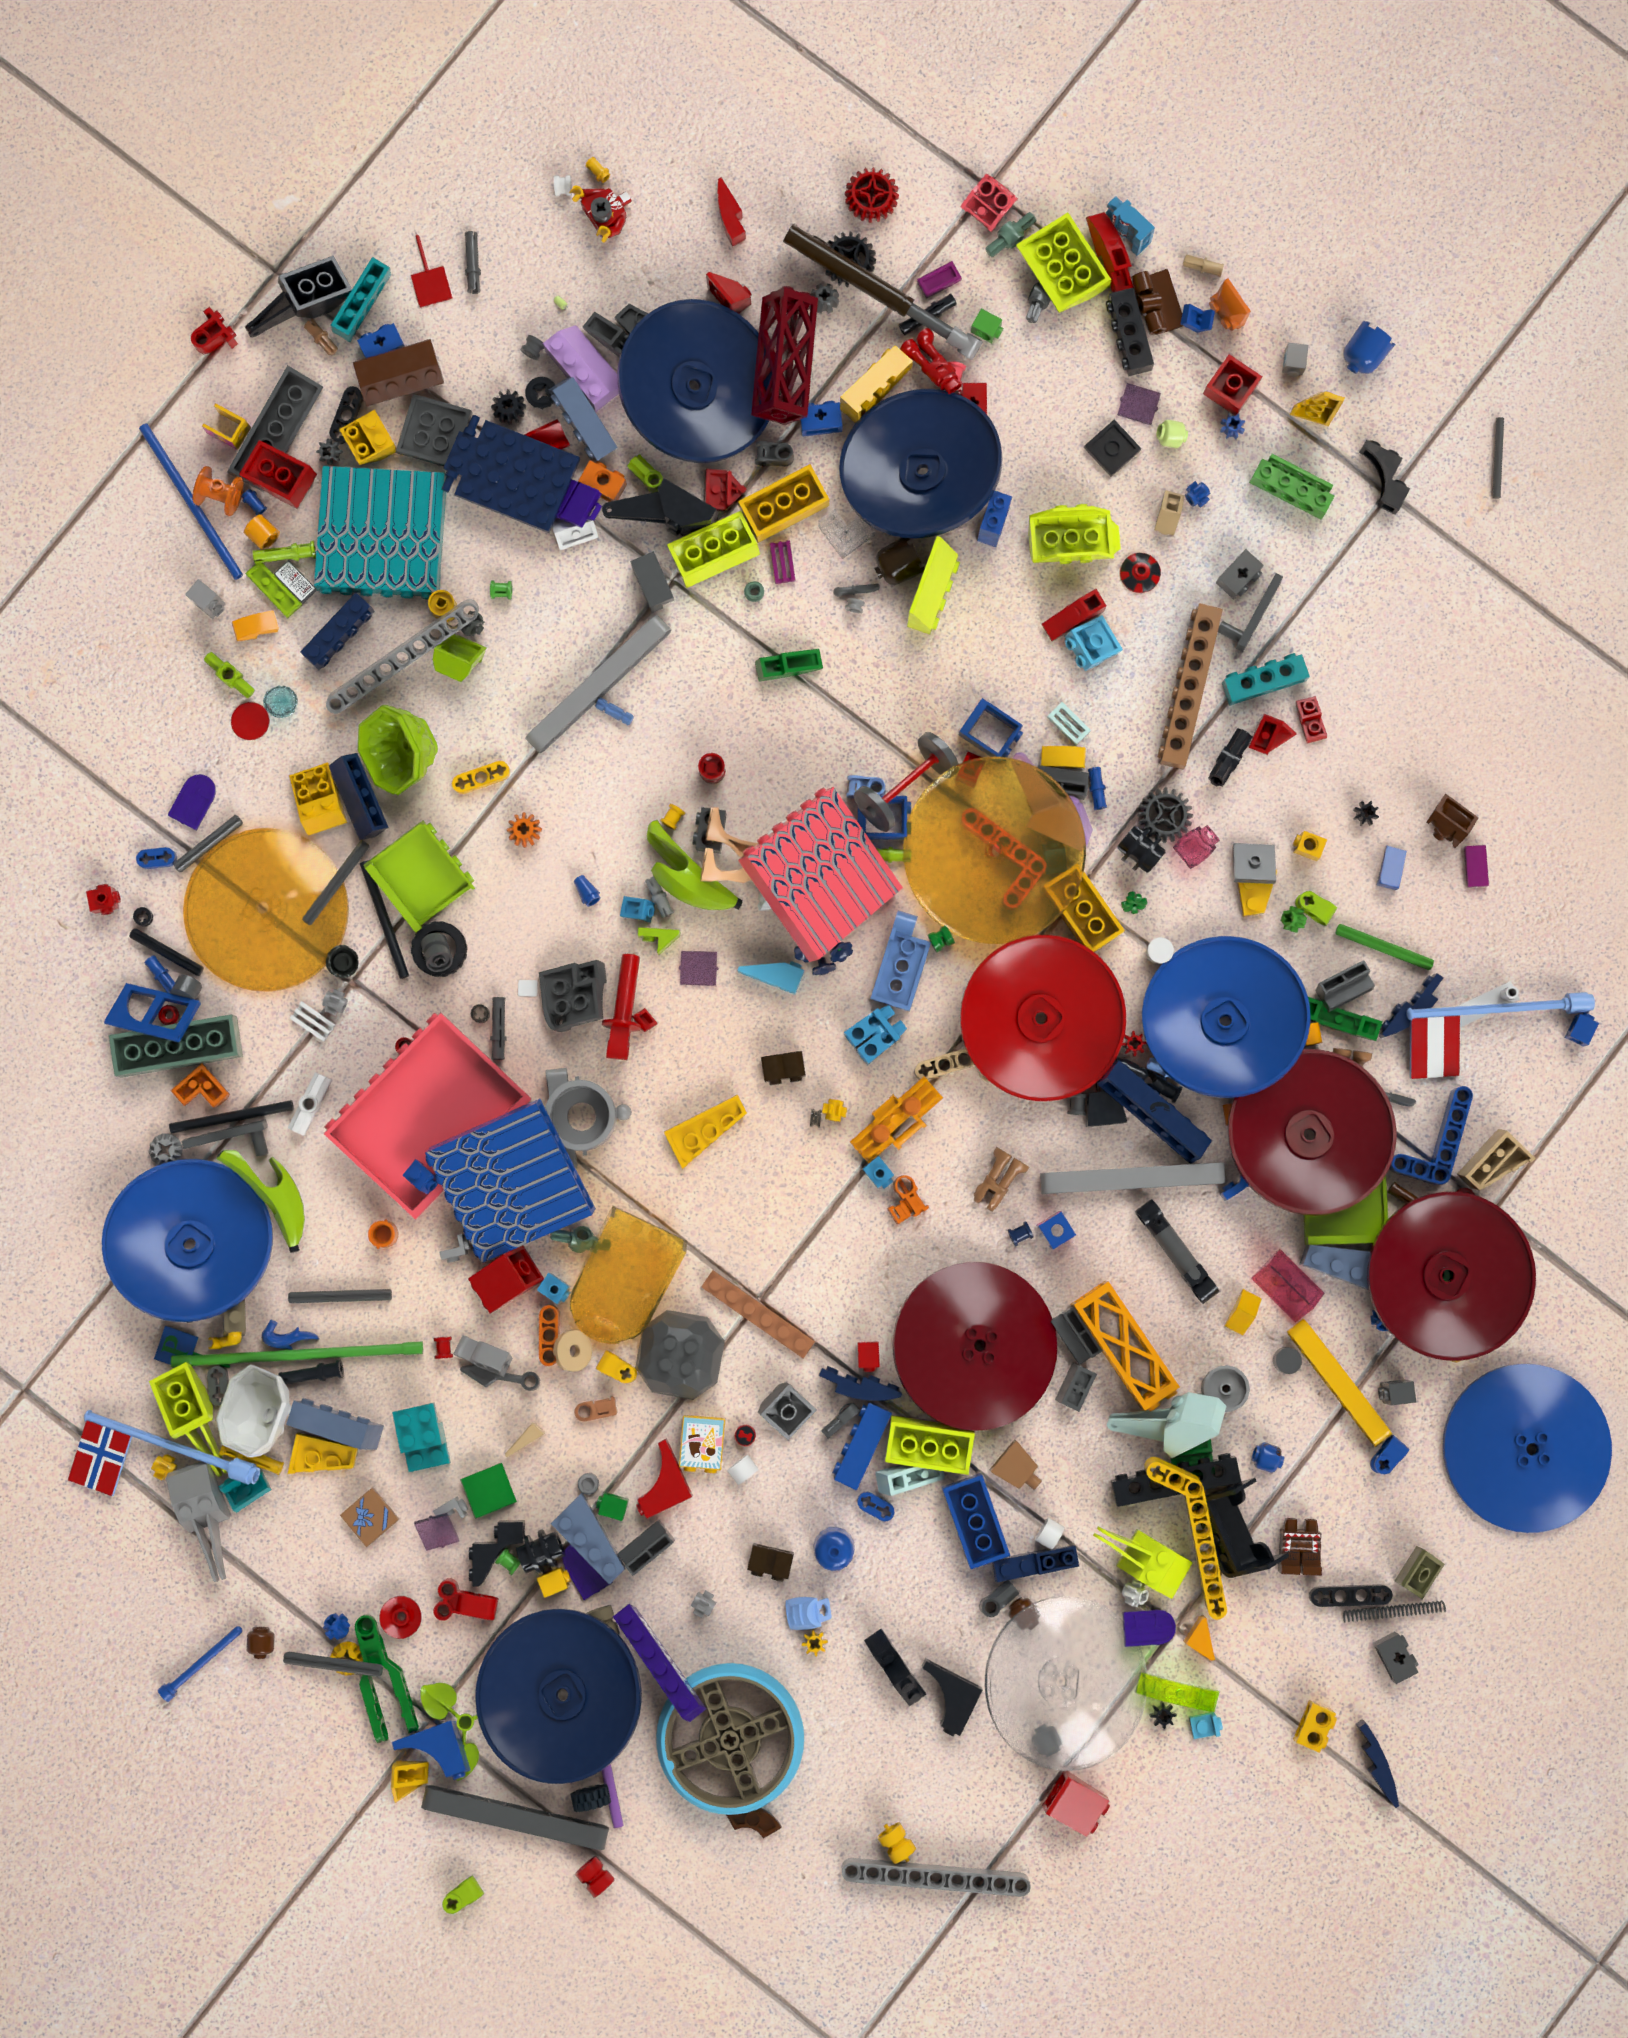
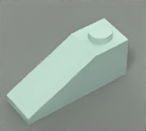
M906 1465L893 1466L875 1472L879 1493L889 1496L945 1479L943 1471Z

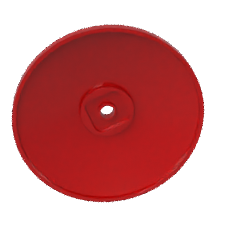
M1026 936L1008 942L994 950L973 972L961 1001V1035L967 1053L975 1067L990 1083L1000 1090L1015 1097L1032 1101L1062 1100L1090 1088L1113 1065L1125 1036V1000L1118 980L1112 970L1091 949L1076 941L1060 936ZM1042 1012L1046 1015L1044 1024L1036 1022L1035 1017L1037 1013Z

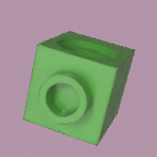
M981 308L971 326V333L992 344L995 338L999 339L1004 329L1001 327L1002 319Z

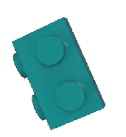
M261 1469L255 1484H245L227 1478L223 1484L218 1486L219 1490L225 1494L232 1510L236 1513L272 1490Z

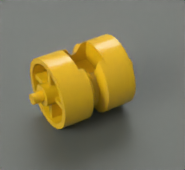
M900 1822L891 1826L885 1824V1830L878 1835L877 1839L883 1847L889 1848L887 1853L893 1864H897L904 1859L906 1862H909L910 1859L908 1857L916 1850L912 1840L904 1838L906 1833Z

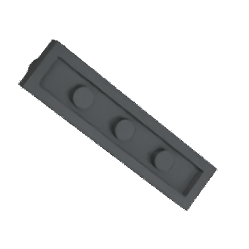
M1277 573L1274 575L1245 631L1224 621L1221 622L1218 633L1238 642L1237 650L1244 652L1281 584L1283 576Z
M266 1119L186 1138L181 1142L183 1149L250 1133L256 1156L268 1154L263 1130L268 1125Z

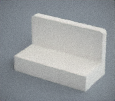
M563 519L555 520L552 526L560 550L599 538L592 520H587L583 528L570 524Z

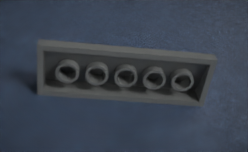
M287 365L227 473L234 477H241L239 473L259 440L286 453L322 391L323 386ZM242 478L244 482L264 492L261 488Z

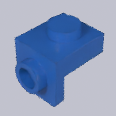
M1186 304L1183 307L1181 325L1196 333L1211 330L1215 311L1212 309L1203 311L1192 304Z
M416 1159L403 1174L411 1184L423 1193L428 1194L437 1187L438 1183L435 1179V1174Z

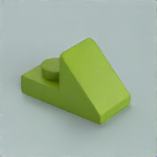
M638 927V937L642 938V941L655 942V939H658V955L675 942L681 934L680 930Z

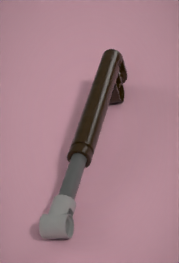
M792 224L783 243L796 249L804 256L894 312H898L899 315L903 317L908 315L945 338L946 343L958 348L957 351L973 360L983 343L980 339L970 333L965 334L956 326L954 328L917 306L913 303L915 299L906 296L899 289L829 247L828 243L801 230L797 227V224Z

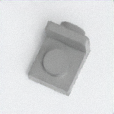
M457 1496L433 1510L436 1518L443 1516L445 1519L455 1513L453 1509L456 1508L460 1517L463 1518L468 1515L466 1512L468 1507L464 1500H459Z

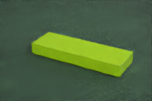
M263 562L255 564L245 573L287 619L302 606L299 600Z

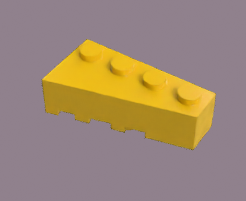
M896 345L891 349H886L881 359L873 363L868 371L840 396L841 411L856 423L862 415L878 404L912 369L913 361Z

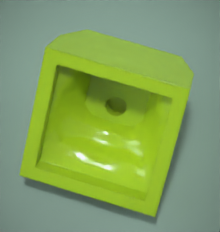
M453 634L434 648L432 658L434 669L443 675L462 682L472 672L473 667L478 662H482L487 647Z

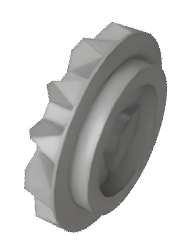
M161 1134L154 1137L150 1143L148 1153L153 1162L161 1165L179 1160L183 1149L180 1140L176 1136ZM160 1143L164 1146L171 1145L168 1149L169 1155L160 1154L162 1151Z

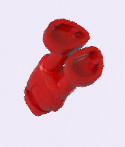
M925 328L918 334L916 342L913 339H908L901 345L900 350L921 367V371L936 386L951 394L961 387V383L956 375V369L935 349L933 345L934 333L931 329ZM919 348L932 359L931 363L923 356Z

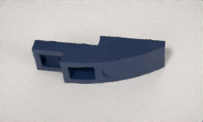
M1438 973L1432 976L1428 975L1422 983L1423 989L1420 993L1417 991L1410 999L1412 1004L1405 1001L1402 1004L1398 1003L1391 1011L1393 1016L1389 1021L1386 1019L1380 1028L1381 1033L1378 1036L1384 1038L1408 1028L1410 1020L1407 1018L1406 1013L1409 1008H1432L1438 1001V998L1433 996L1432 993L1444 977Z
M827 1366L826 1369L821 1368L819 1373L820 1377L837 1384L836 1393L847 1397L882 1401L902 1396V1392L899 1391L900 1387L888 1383L887 1386L879 1383L881 1379L870 1374L868 1378L863 1376L861 1383H857L858 1378L849 1374L843 1377L838 1374L839 1370Z
M1076 1545L1053 1548L1052 1550L1045 1549L1012 1555L1008 1558L992 1562L995 1582L998 1583L1079 1567Z

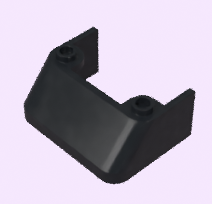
M1256 1478L1231 1484L1205 1495L1219 1568L1223 1575L1228 1578L1268 1570L1289 1557L1288 1552L1273 1556L1265 1543H1254L1238 1505L1246 1499L1244 1489L1257 1482ZM1195 1503L1194 1510H1199L1202 1504ZM1200 1523L1202 1529H1204L1206 1524Z

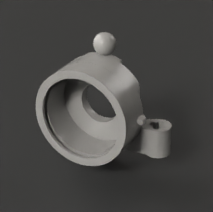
M567 1068L546 1070L549 1099L545 1109L577 1169L576 1151H583L584 1156L587 1155L588 1150L595 1149L604 1144L612 1135L616 1127L617 1118L627 1120L630 1118L632 1111L626 1104H621L616 1108L610 1095L602 1087L591 1081L579 1080V1076H577L574 1081L569 1082ZM577 1103H587L595 1110L596 1121L588 1130L578 1131L569 1124L568 1112Z

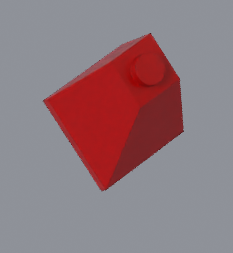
M712 272L706 274L707 288L721 305L740 314L752 304V294L745 285L742 287L738 281Z

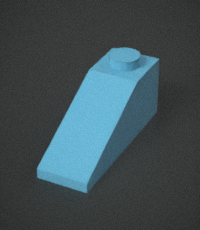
M790 961V964L784 962L739 966L737 970L738 973L796 995L804 974V970L801 969L802 965Z

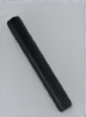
M134 928L130 932L129 937L192 974L200 976L203 972V966L142 931Z

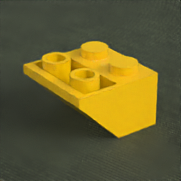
M375 409L339 429L359 465L381 461L396 453V446Z

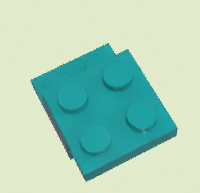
M435 1402L392 1412L400 1453H405L409 1472L451 1463L443 1423L438 1422Z

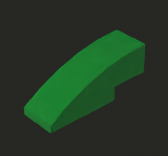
M820 649L786 652L777 656L761 657L755 661L759 682L823 669Z

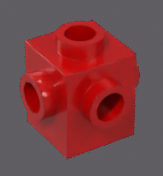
M108 884L98 885L96 889L86 891L90 912L108 915L114 913L113 910L119 909L118 903L121 902L119 891L108 886Z

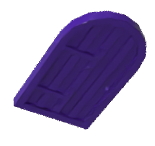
M202 774L193 775L188 778L172 805L168 816L197 831L216 795V786L213 780Z
M571 1544L565 1549L566 1557L563 1558L565 1570L568 1571L583 1600L609 1586L603 1577Z
M1154 1609L1122 1612L1124 1647L1164 1644L1169 1642L1175 1634V1620L1166 1611Z

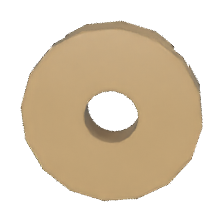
M568 1330L560 1334L553 1348L557 1365L569 1372L581 1371L585 1368L592 1356V1344L589 1337L578 1330ZM572 1345L576 1349L574 1356H571L570 1354V1348Z

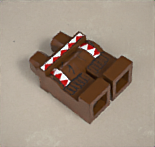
M1285 1518L1283 1529H1280L1279 1554L1288 1552L1289 1557L1278 1563L1279 1573L1300 1575L1301 1573L1302 1575L1322 1576V1533L1318 1531L1316 1519H1305L1303 1530L1297 1529L1296 1518Z

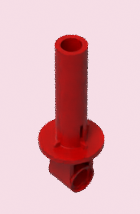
M622 954L613 1019L602 1021V1026L611 1029L606 1058L627 1061L630 1033L641 1030V1025L632 1022L640 957L634 954Z

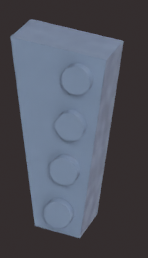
M567 377L548 390L554 404L562 410V416L567 424H571L574 428L573 433L579 442L582 441L586 446L584 451L590 459L594 458L595 461H598L618 448L574 377Z
M1306 1245L1299 1265L1368 1290L1367 1267L1370 1252Z
M302 1398L301 1401H293L286 1425L360 1450H377L384 1425L371 1422L370 1419L365 1417L351 1416V1413L339 1410V1412L332 1410L333 1407L325 1404L320 1406L314 1405V1401Z

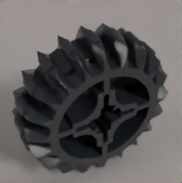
M850 231L849 236H845V233L842 232L841 238L835 235L834 242L828 241L829 247L849 259L853 257L855 263L870 272H874L875 267L873 265L876 264V258H874L876 252L871 250L873 245L872 243L867 244L866 237L860 240L861 235L859 233L856 237H853V233ZM860 251L866 259L864 265H861L860 260H858ZM829 270L825 271L827 276L831 275L832 282L838 279L839 286L842 282H845V286L849 287L848 282Z

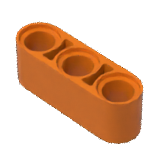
M554 1305L544 1306L539 1313V1360L545 1366H552L557 1361L556 1356L553 1362H547L544 1359L546 1351L553 1352L555 1341L560 1335V1311ZM548 1308L555 1312V1317L551 1321L547 1320L544 1316ZM549 1329L555 1333L553 1341L545 1339L544 1333L546 1330Z

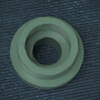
M750 582L745 586L744 595L749 601L758 602L764 596V587L759 582ZM751 590H758V594L752 595L750 593Z

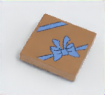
M373 1487L340 1514L342 1519L366 1547L399 1520V1517Z

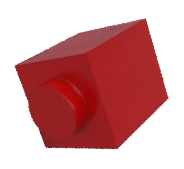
M878 1341L858 1342V1367L863 1368V1372H873L875 1367H880Z

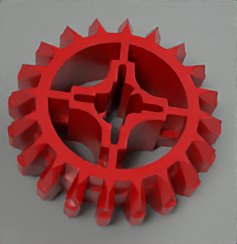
M865 167L864 174L857 171V177L852 176L850 178L851 183H847L846 188L848 190L845 191V196L847 197L845 203L849 205L848 210L850 212L854 211L855 218L861 215V221L868 218L869 223H871L872 218H876V221L880 222V216L886 219L888 217L887 213L892 214L894 211L893 207H897L898 202L896 200L899 199V194L896 192H898V186L894 185V178L889 179V172L883 175L882 168L879 172H875L874 167L871 169V172H868V169ZM869 183L867 187L859 189L863 184ZM876 183L882 185L886 189V191H884V189L878 188ZM873 188L874 197L871 202L870 193ZM857 199L867 203L868 207L863 206ZM883 201H886L881 206L874 208L877 203H883Z

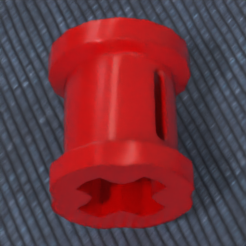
M451 1336L434 1338V1342H436V1355L434 1359L453 1358L450 1346Z

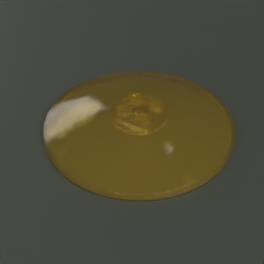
M257 828L226 838L201 859L190 877L186 888L183 907L184 924L194 952L213 974L234 986L246 990L259 992L280 991L308 981L325 968L327 954L335 946L341 945L346 933L349 917V900L344 882L312 925H308L302 920L339 869L318 845L291 831L276 828ZM262 902L268 904V910L265 913L258 912V905Z

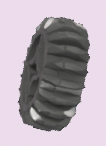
M1165 787L1162 794L1158 788L1155 790L1156 796L1149 792V799L1146 797L1142 799L1145 805L1140 804L1138 808L1144 812H1139L1137 817L1144 819L1140 820L1138 824L1146 825L1142 831H1145L1147 828L1150 829V833L1147 835L1148 838H1151L1154 834L1156 835L1154 841L1158 837H1162V842L1166 843L1167 837H1169L1170 841L1174 842L1175 836L1181 839V832L1185 834L1188 832L1185 826L1192 825V822L1187 819L1193 818V814L1187 812L1192 809V806H1185L1189 801L1188 798L1183 801L1180 799L1183 793L1175 796L1176 789H1172L1171 793L1168 794V788ZM1159 800H1168L1176 805L1167 807L1162 802L1160 803ZM1154 804L1157 817L1150 821L1149 809ZM1180 810L1181 822L1177 827L1173 815L1176 811ZM1162 811H1164V814L1165 812L1169 813L1172 811L1168 816V820L1166 818L1158 820L1163 814ZM1159 824H1164L1168 828H1170L1171 831H1162L1157 829L1155 826Z

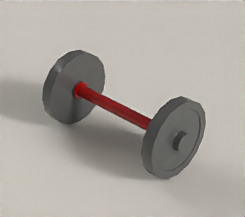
M925 732L918 739V747L925 761L883 797L867 786H861L854 793V800L859 810L877 829L888 832L894 827L895 817L887 803L927 769L932 767L946 778H951L959 771V763L949 746L937 735Z

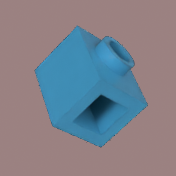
M879 1156L862 1169L877 1188L882 1186L885 1189L893 1182L891 1178L894 1174Z
M548 1273L537 1291L556 1304H559L561 1301L564 1303L571 1294L568 1290L571 1286L552 1273Z

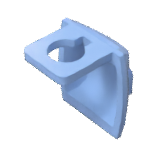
M796 1597L786 1600L787 1621L789 1628L792 1630L821 1627V1622L827 1621L832 1617L828 1598L818 1601L817 1598ZM822 1605H824L826 1609L824 1616L823 1614H820L819 1610L822 1608Z

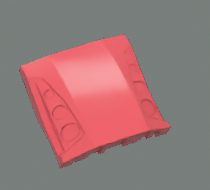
M985 174L960 207L992 232L1018 198L989 174Z

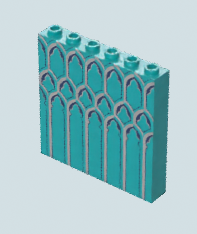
M323 466L314 587L317 591H320L322 594L340 592L342 595L360 593V595L367 597L372 596V594H380V596L391 598L393 595H401L405 599L421 596L422 599L428 600L433 592L440 590L446 492L441 490L446 479L445 473Z

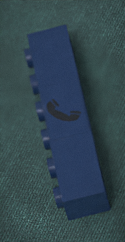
M1120 1060L1115 1062L1097 1083L1190 1164L1201 1159L1211 1144L1212 1140L1204 1131L1198 1129L1189 1118L1183 1116L1176 1110L1174 1105L1168 1103L1160 1096L1159 1092L1153 1090L1141 1077L1133 1073Z

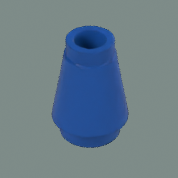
M584 875L574 880L581 901L587 907L596 904L601 899L599 896L600 892Z

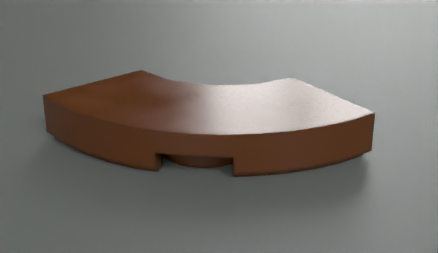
M763 1808L748 1813L726 1815L734 1830L751 1828L757 1831L762 1838L782 1828L779 1821Z

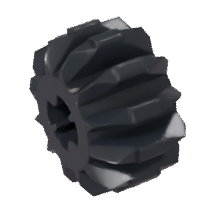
M507 389L505 395L499 391L500 398H493L496 404L491 405V408L495 411L493 413L494 417L499 418L500 423L505 422L507 419L508 425H511L513 419L518 423V416L524 417L525 414L522 410L526 409V404L523 403V396L518 397L517 391L511 394L510 390Z

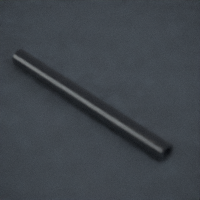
M369 860L360 863V867L400 979L409 977L410 975L378 884L364 867V864Z
M289 1100L169 1123V1129L172 1134L292 1111L294 1110L293 1101Z

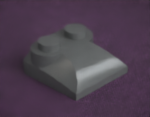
M785 1382L779 1384L761 1403L758 1413L789 1440L817 1409L796 1391L791 1384Z

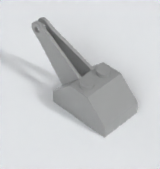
M201 1461L169 1472L166 1480L171 1505L179 1524L189 1533L196 1532L213 1581L218 1582L219 1576L221 1580L226 1579L219 1522L230 1519L231 1513L222 1492L219 1490V1485L210 1464ZM205 1527L209 1529L214 1558L204 1531Z

